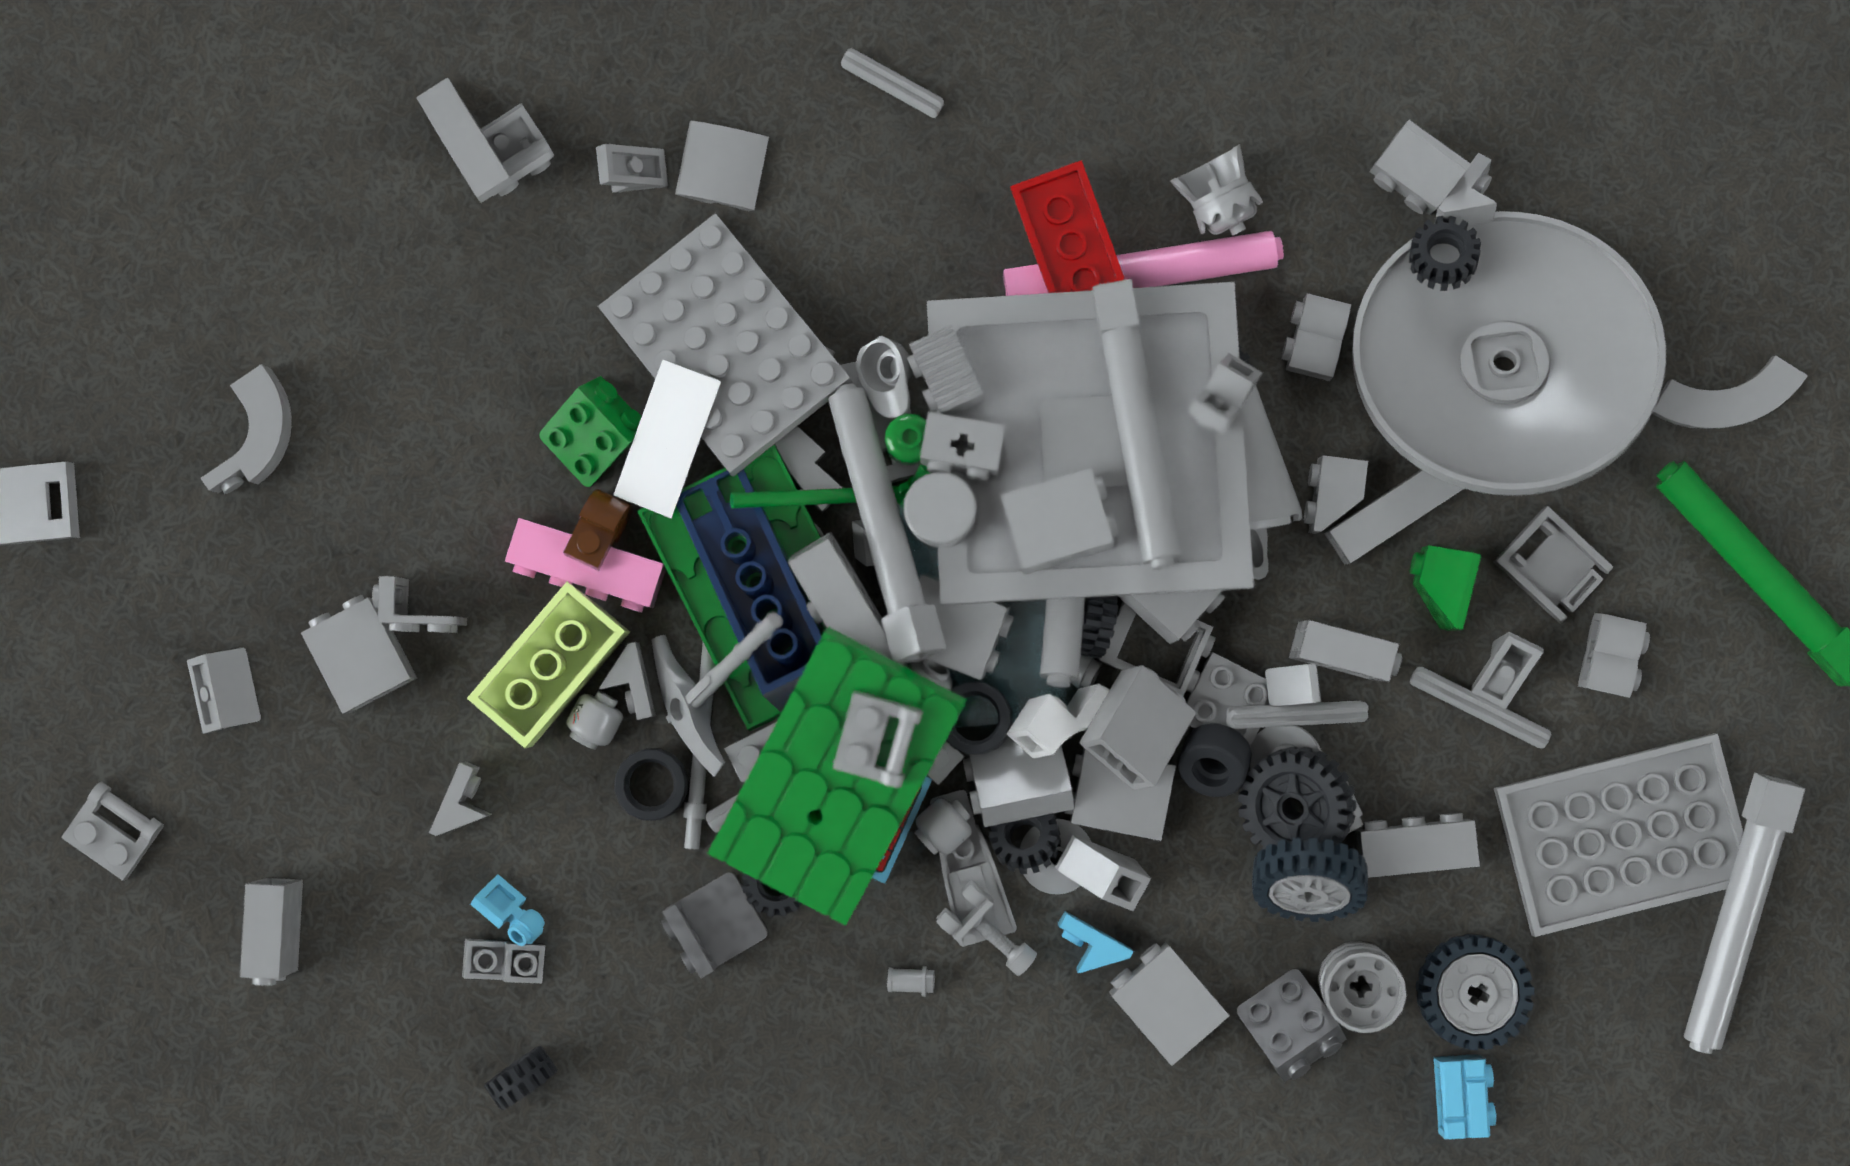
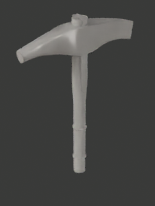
M776 613L768 614L761 622L757 623L755 628L740 643L736 644L734 649L697 684L693 682L675 659L666 635H660L652 639L662 699L668 712L666 719L668 723L675 727L698 761L714 777L720 771L725 761L714 740L705 701L781 625V618Z

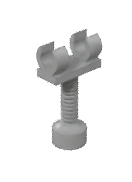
M970 880L961 891L965 899L975 907L962 921L952 911L945 908L936 917L938 919L936 921L937 924L948 934L952 935L957 942L971 928H975L976 931L981 933L983 937L1006 955L1008 959L1006 966L1014 974L1020 976L1033 963L1037 952L1026 943H1022L1020 946L1015 945L983 917L993 906V898L978 884Z

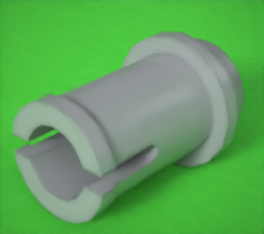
M923 966L922 970L893 969L889 967L887 978L888 992L921 993L922 997H926L927 993H934L935 970H928L927 966Z

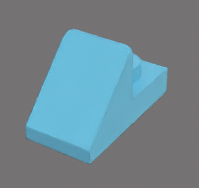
M1064 911L1058 922V926L1064 930L1061 935L1063 938L1079 947H1082L1084 941L1089 944L1076 967L1078 973L1129 959L1134 952L1131 947L1067 911Z

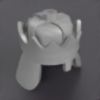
M1240 144L1214 160L1170 180L1173 186L1191 203L1200 234L1205 233L1207 227L1208 231L1215 235L1229 229L1233 236L1246 229L1243 222L1256 214L1257 206L1255 203L1258 205L1263 203L1252 183L1248 182L1246 178Z

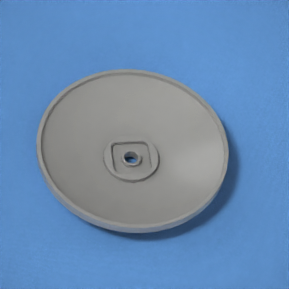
M1499 211L1495 212L1494 219L1491 222L1467 227V231L1474 228L1477 231L1476 239L1480 238L1481 253L1477 270L1474 275H1471L1470 281L1467 284L1461 281L1460 288L1453 290L1452 284H1448L1447 291H1440L1441 284L1435 283L1434 289L1428 288L1427 279L1421 284L1417 280L1418 272L1412 273L1410 269L1411 263H1409L1411 239L1385 262L1372 279L1357 313L1352 348L1354 376L1364 407L1383 437L1403 457L1421 470L1449 484L1476 492L1514 496L1554 491L1578 483L1610 465L1628 449L1647 424L1657 403L1666 367V343L1663 325L1655 302L1640 276L1624 258L1599 238L1564 221L1531 213ZM1437 244L1430 250L1432 258L1441 263H1453L1460 257L1458 249L1449 244ZM1500 357H1506L1514 363L1515 367L1509 371H1502L1496 368L1493 361Z

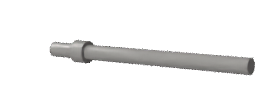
M704 643L702 644L699 681L715 667ZM713 694L705 701L708 708L710 724ZM694 754L692 755L689 800L684 802L683 817L687 818L684 848L699 849L702 819H706L707 804L703 803L706 768L698 761Z

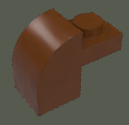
M595 489L579 514L580 519L563 552L564 555L599 571L613 542L618 543L632 515L633 505L599 489Z

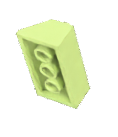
M566 582L467 699L524 748L533 747L628 636L630 631L569 582Z

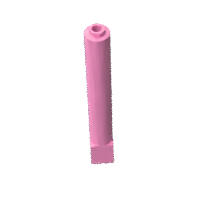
M1264 231L1117 255L1125 280L1131 279L1133 288H1143L1277 268L1278 260L1283 259L1284 252L1281 238L1274 237L1272 231ZM1038 264L1004 269L1003 280L1006 296L1048 293Z

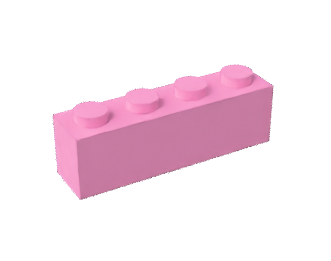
M518 518L505 558V562L515 564L512 572L535 578L536 572L550 575V584L563 587L566 582H569L571 585L575 583L587 587L585 595L604 601L607 600L608 594L622 598L620 606L641 613L644 606L654 608L666 571L663 563L611 547L600 570L597 571L564 555L563 552L572 536L571 534Z

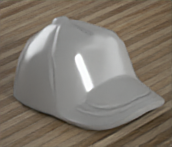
M879 336L866 346H862L857 356L856 369L859 380L875 410L884 417L896 418L906 414L909 409L910 399L907 383L912 379L914 373L906 358L910 355L901 344L895 340Z

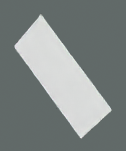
M662 360L613 496L672 518L721 381Z

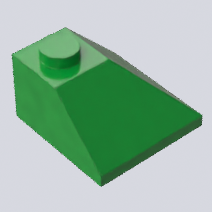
M1428 545L1422 547L1420 553L1415 552L1410 565V574L1415 575L1413 585L1441 630H1463L1481 554Z

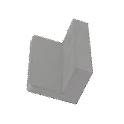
M245 648L204 654L187 660L203 734L260 721V711Z

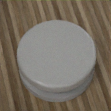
M935 472L921 477L911 486L904 502V515L911 531L921 542L932 547L946 548L959 544L971 534L977 522L978 506L973 491L963 479L951 473Z

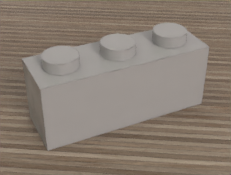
M1463 813L1440 814V821L1425 823L1424 816L1402 818V825L1389 827L1387 820L1364 822L1365 829L1355 830L1358 855H1362L1365 858V862H1367L1368 878L1480 867L1475 821L1463 819Z

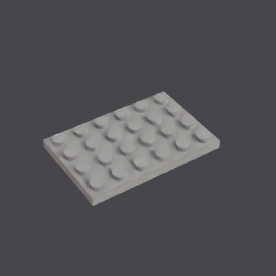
M716 213L598 306L655 379L662 360L721 381L701 438L732 477L827 403L828 398L835 394V391L841 385L852 383L848 374Z
M1713 733L1494 788L1530 932L1534 937L1727 889L1743 835V828L1718 734Z

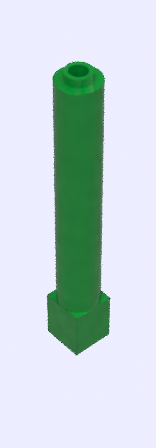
M1673 460L1663 467L1656 475L1660 480L1655 487L1810 650L1807 654L1837 686H1850V629L1848 627H1841L1685 461L1677 465Z

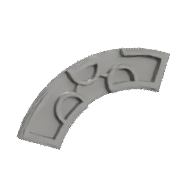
M1773 356L1753 378L1730 389L1700 390L1671 379L1668 380L1661 391L1652 414L1670 423L1689 428L1722 429L1734 427L1756 420L1778 408L1796 392L1808 375L1781 358Z

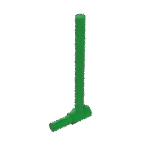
M921 462L915 474L907 482L900 484V486H892L896 501L903 509L906 495L911 486L921 477L932 473L927 471L928 466L921 465ZM853 488L731 493L730 495L731 508L857 503Z

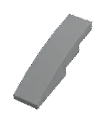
M448 77L416 97L480 203L513 183L491 144L484 136Z

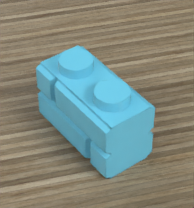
M1477 1054L1434 1057L1438 1133L1444 1139L1489 1137L1490 1126L1496 1125L1494 1103L1488 1102L1487 1088L1493 1087L1494 1084L1491 1064H1486V1059Z

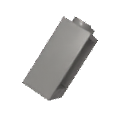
M1123 601L1115 617L1117 622L1113 626L1114 635L1113 638L1110 637L1111 644L1109 649L1106 648V654L1102 658H1097L1098 661L1120 671L1136 667L1117 658L1136 615ZM1199 620L1196 621L1200 626L1195 631L1197 634L1176 682L1173 683L1159 677V680L1170 690L1184 696L1185 691L1192 693L1200 676V672L1195 670L1201 656L1208 657L1216 638L1210 635L1213 627Z
M1307 620L1300 621L1297 624L1289 658L1309 664L1316 663L1320 667L1373 681H1390L1391 675L1396 676L1399 671L1402 654L1397 653L1399 647L1397 643Z

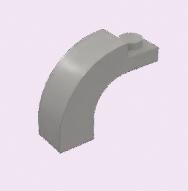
M263 364L230 385L247 412L249 430L245 443L235 455L201 477L209 491L216 493L223 491L224 494L230 493L244 483L242 479L244 476L249 482L260 484L275 470L288 447L292 427L288 397L272 369Z

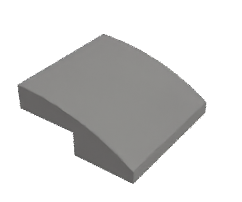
M690 121L675 195L712 204L715 202L746 211H753L755 209L769 137L735 128Z

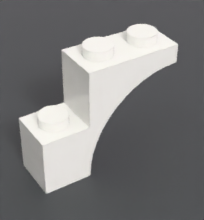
M1100 684L1080 688L1068 706L1062 700L1050 694L1031 698L1007 732V735L1033 759L1053 755L1069 737L1079 731L1087 730L1110 689Z

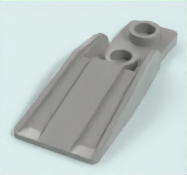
M959 790L932 798L930 804L938 798H944L950 804L957 799L971 814V817L967 820L971 827V835L952 853L945 855L939 852L950 910L962 921L975 907L965 899L961 891L972 880L993 898V906L983 917L1001 931L1003 935L1015 932L1017 926L998 870L979 825L975 824L966 791ZM971 928L958 943L964 947L987 939L976 931L975 928Z

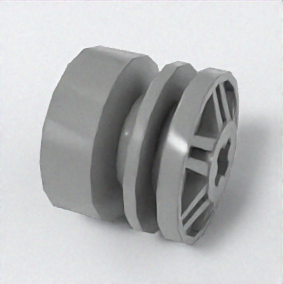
M1362 941L1344 943L1331 950L1321 964L1318 975L1320 994L1333 1018L1346 1029L1360 1033L1377 1032L1391 1025L1402 1012L1406 999L1405 981L1389 955L1376 945ZM1362 975L1368 984L1362 985L1361 990L1356 991L1351 982H1357L1358 976Z

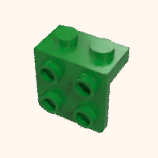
M599 376L578 387L543 427L539 435L544 444L584 486L590 487L602 477L626 449L631 447L642 416L618 395L616 388L611 383L605 381L602 376Z

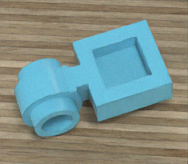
M499 874L473 898L470 904L497 928H500L508 921L510 923L508 936L519 946L532 944L543 932L545 924L543 917L533 909L522 910L520 907L524 904L526 897Z

